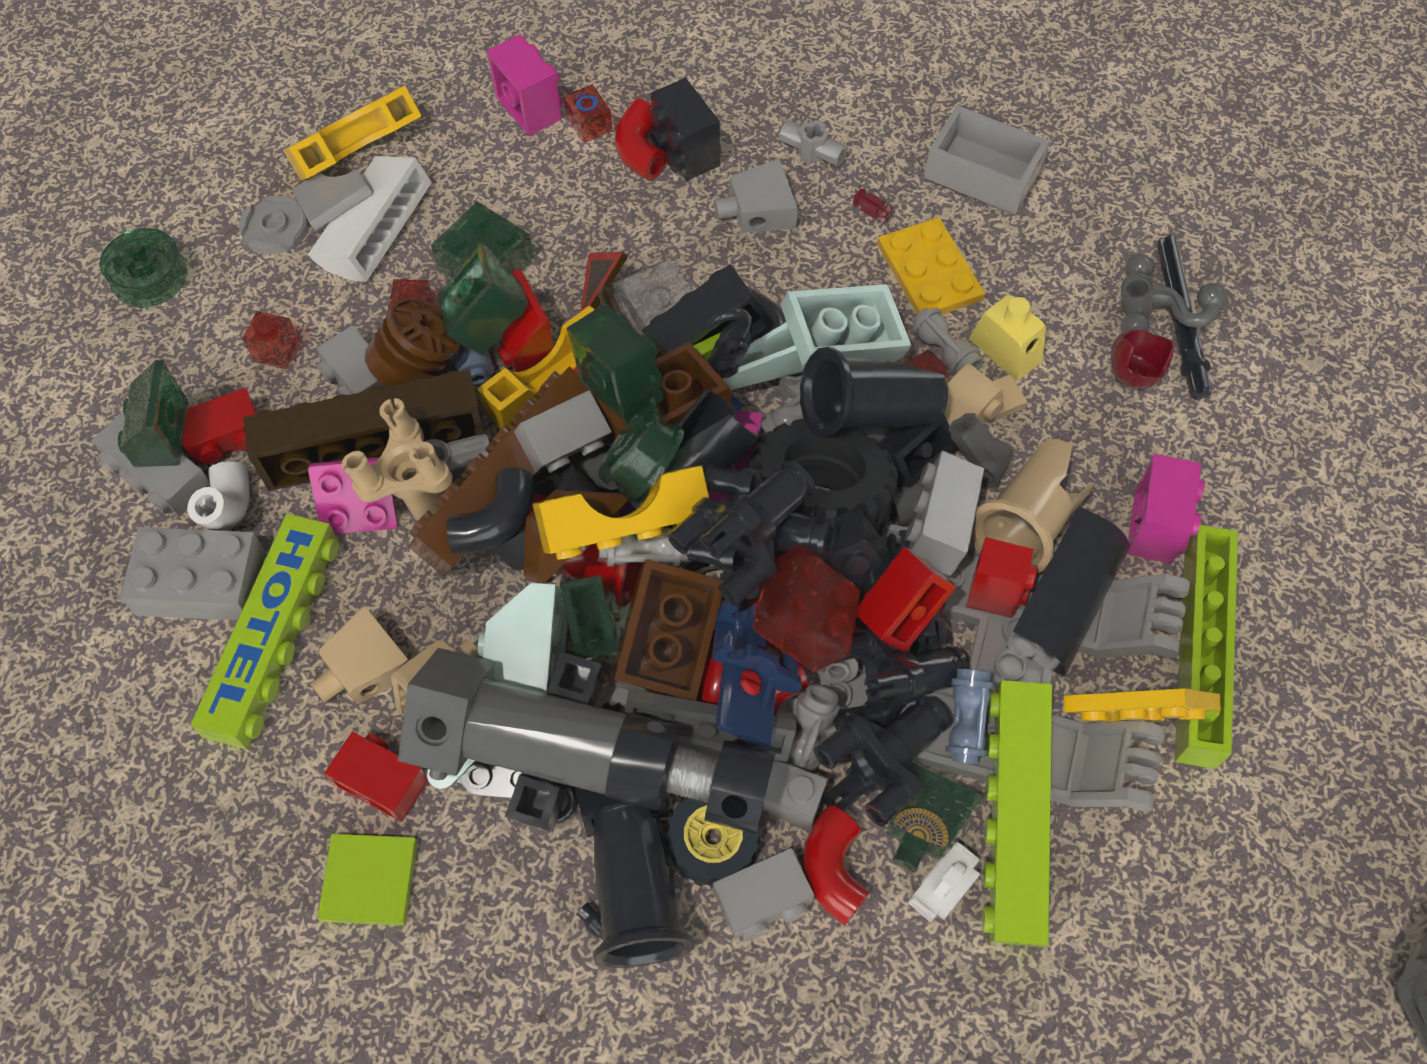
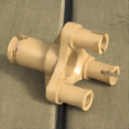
M394 398V403L398 408L396 409L392 400L389 399L381 405L379 410L381 417L390 428L389 441L380 458L371 466L363 452L353 451L344 457L341 465L352 480L354 492L362 501L374 502L393 494L398 498H402L415 520L418 521L427 510L433 514L439 510L435 503L443 494L442 491L451 485L453 475L447 464L439 460L432 444L424 442L423 430L416 419L409 416L404 403L400 399Z

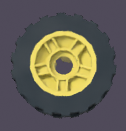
M687 796L684 802H679L675 807L673 816L670 815L667 831L668 849L673 865L681 871V875L684 878L693 880L696 885H709L710 888H713L714 882L750 867L755 863L756 855L759 851L760 829L757 828L756 834L704 821L707 803L699 799L696 801V799L688 798ZM709 830H714L715 834L722 837L718 844L711 845L706 841Z

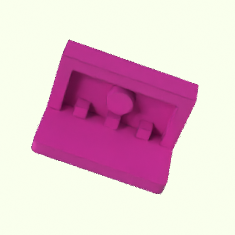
M380 457L367 459L372 466ZM342 461L310 464L308 472L318 520L329 523L335 534L388 530L397 527L398 520L393 494L374 502H364L354 492L352 480L342 468Z

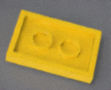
M940 217L877 238L879 250L916 314L926 308L929 310L938 308L943 315L984 300V290Z
M1186 688L1064 695V712L1081 714V721L1116 722L1125 720L1162 722L1165 721V718L1206 719L1205 712L1221 711L1220 694Z

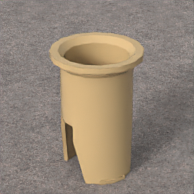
M1048 439L1037 446V450L996 500H988L977 506L971 540L979 553L981 552L985 537L1034 549L1031 564L1038 566L1037 573L1042 572L1053 558L1054 539L1085 498L1091 494V490L1096 485V483L1092 482L1080 493H1066L1061 487L1060 482L1067 474L1073 444L1061 441L1060 439Z

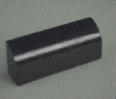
M1080 506L1078 507L1053 554V558L1049 562L1018 620L1006 648L1063 677L1066 676L1129 551L1128 539L1116 525Z

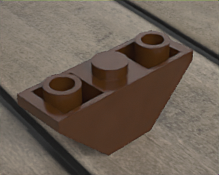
M554 490L544 501L572 494H581L589 506L598 513L610 518H618L621 514L619 509L629 499L624 494ZM533 510L526 517L523 576L530 582L544 584L558 578L565 570L563 564L570 558L557 560L556 553H544ZM590 545L582 546L581 551H585Z

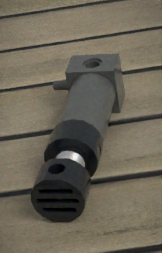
M438 648L408 683L398 761L430 769L429 776L434 780H442L446 778V774L457 776L467 759L604 794L607 798L658 811L663 796L667 792L676 793L677 796L679 794L681 796L684 795V797L688 796V798L696 799V801L699 799L707 803L704 821L752 834L757 832L776 755L775 752L724 740L720 756L717 757L710 754L707 755V753L703 754V752L700 753L699 751L696 752L695 750L692 751L691 749H684V747H679L677 743L679 725L632 713L623 714L492 680L495 662Z

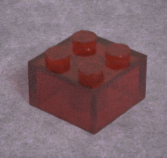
M800 544L775 559L778 574L767 584L762 583L752 630L815 673L850 655L861 589Z

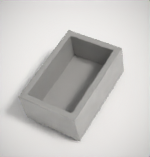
M956 105L929 149L924 178L1016 215L1043 167L1050 141Z
M138 527L120 599L136 616L238 620L263 566L266 551L254 532Z

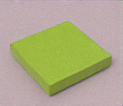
M331 834L317 919L320 922L406 926L417 839L415 837Z

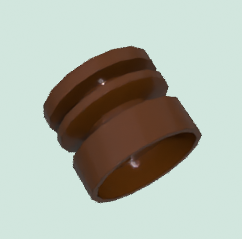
M416 298L400 299L390 308L386 318L381 323V327L367 346L365 362L370 373L385 387L407 383L413 379L441 376L444 368H446L461 346V333L450 316L434 304Z

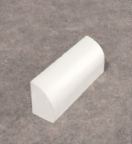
M375 156L362 175L373 194L328 224L308 253L310 258L332 274L352 281L367 282L432 183L416 158Z

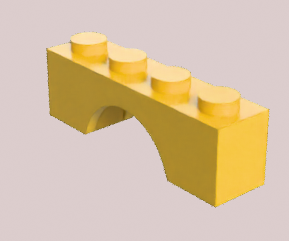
M402 86L283 149V152L301 180L308 179L337 163L352 152L421 117V114L406 86Z
M589 305L562 325L554 348L537 365L522 372H513L505 367L478 387L477 391L484 413L500 429L507 425L512 430L513 426L509 422L514 418L519 409L529 398H532L535 402L538 401L533 396L554 371L561 375L569 366L572 369L575 368L603 321L607 322V320Z
M693 466L653 475L650 490L644 502L635 511L623 517L610 518L598 513L589 506L581 494H572L533 503V508L544 553H556L557 560L581 555L582 546L597 543L598 550L622 545L621 537L637 533L638 540L662 535L661 527L673 524L679 525L692 513V506L703 497L709 498L702 466Z

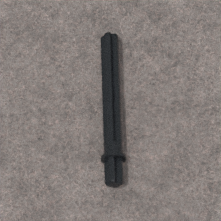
M1172 235L1160 238L1157 242L1166 287L1174 289L1184 299L1189 311L1194 313L1178 243ZM1172 311L1182 355L1181 374L1187 377L1189 391L1193 399L1208 398L1212 393L1208 377L1211 365L1205 359L1198 329L1181 324Z

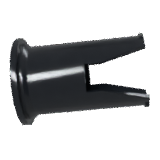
M834 347L818 348L809 357L803 369L800 383V405L803 419L809 430L817 436H833L842 427H905L938 423L943 413H945L948 402V387L944 374L905 364H897L884 359L844 357L842 352Z
M706 389L632 474L619 473L615 478V484L619 491L629 499L628 502L637 509L648 495L653 475L693 466H702L703 473L709 465L732 469L760 436L751 432L734 419L737 410L724 398L711 389ZM676 524L664 526V527H661V528H671V529H672V526H676Z
M626 802L604 806L602 809L594 812V867L603 940L601 945L593 951L595 964L610 968H631L675 960L691 952L694 949L693 936L683 932L680 927L671 856L660 818L656 817L653 819L649 808Z

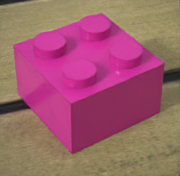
M518 34L486 50L495 97L528 136L562 120L560 106L563 103L557 89V83L559 82L558 73L552 64H546L541 58L540 52L534 44H529L521 34Z
M1153 454L1135 488L1128 535L1130 547L1127 555L1172 564L1179 552L1185 553L1190 535L1196 536L1201 522V513L1196 512V504L1201 501L1205 488V480L1199 479L1201 463Z

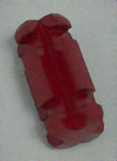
M860 189L853 198V206L856 208L861 206L860 210L874 219L879 217L880 223L887 222L892 216L893 206L890 204L885 206L886 202L871 192L867 195L866 189Z

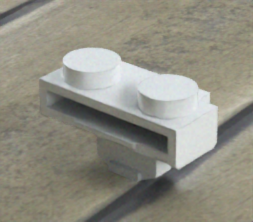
M956 842L945 857H941L922 880V885L910 898L908 904L929 922H932L936 915L945 920L980 876V873L974 869L980 861L979 858L962 844Z

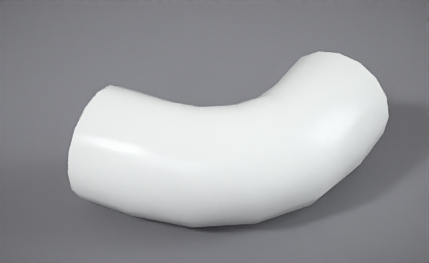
M222 462L209 468L210 487H203L197 490L188 502L187 511L189 517L195 523L211 530L227 531L234 528L245 517L250 499L247 465L241 462Z

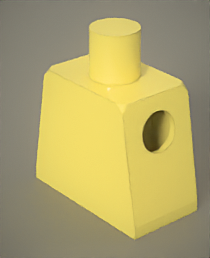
M1007 295L982 315L969 339L1003 370L1011 374L1012 378L1019 381L1043 361L1046 326L1029 311L1030 303L1025 298Z

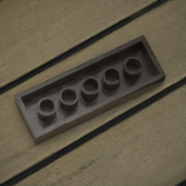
M470 369L460 372L451 371L441 376L426 379H413L407 383L388 387H375L369 391L350 395H337L331 399L312 403L303 402L284 409L265 410L255 415L243 417L247 455L268 491L310 483L308 468L312 463L342 461L347 454L353 451L363 452L366 458L380 457L389 441L390 428L381 417L379 410L381 405L389 399L392 400L396 409L398 408L394 403V398L400 399L404 403L409 416L416 419L423 430L424 442L437 439L449 443L476 435L486 434Z

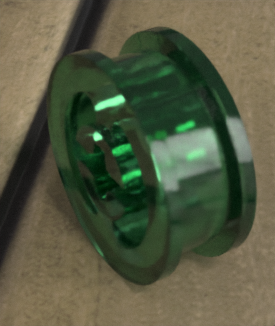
M134 229L117 236L106 246L100 258L101 272L110 284L112 292L119 301L131 307L148 308L165 303L181 290L187 277L186 263L180 255L175 241L167 233L157 229Z
M654 405L645 407L625 426L606 453L598 472V477L604 482L613 480L623 487V496L629 500H634L641 496L657 481L672 461L684 436V428L678 423L667 424L659 417L660 410Z

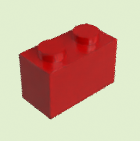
M246 388L181 410L174 413L185 449L195 464L199 465L202 463H215L222 456L238 450L246 451L243 417L255 415L258 411Z
M985 537L974 570L966 607L1013 618L1017 606H1025L1029 590L1034 585L1038 566L1031 564L1034 549Z
M904 547L872 589L865 595L854 613L882 641L906 652L957 587L929 561Z
M352 731L324 772V775L335 787L402 822L427 784L428 778L420 766L398 761V755L387 750L389 745L379 737L368 733L364 738Z

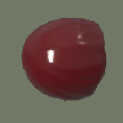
M1132 330L1119 334L1111 350V366L1114 375L1121 383L1132 389L1152 387L1163 378L1173 358L1174 343L1166 337L1144 330Z

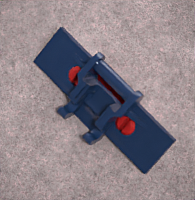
M780 573L767 584L761 583L741 601L739 606L732 605L726 599L717 609L712 659L722 663L716 728L766 749L771 746L776 689L785 693H795L801 689L802 682L801 677L798 675L800 636L805 632L806 622L798 615L782 608L784 575ZM780 632L784 634L782 666L779 664V657L765 650V642L770 633L775 636Z

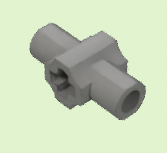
M787 120L781 128L779 140L798 148L797 151L800 153L802 161L812 164L813 162L825 160L839 166L844 160L847 146L829 138L826 124L815 120L809 123L804 122L801 126Z

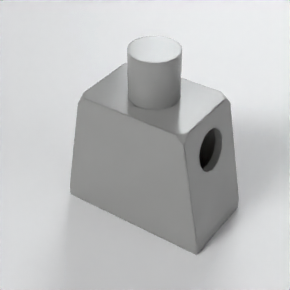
M780 159L733 175L730 178V196L714 199L717 219L736 216L742 233L796 228L797 205Z

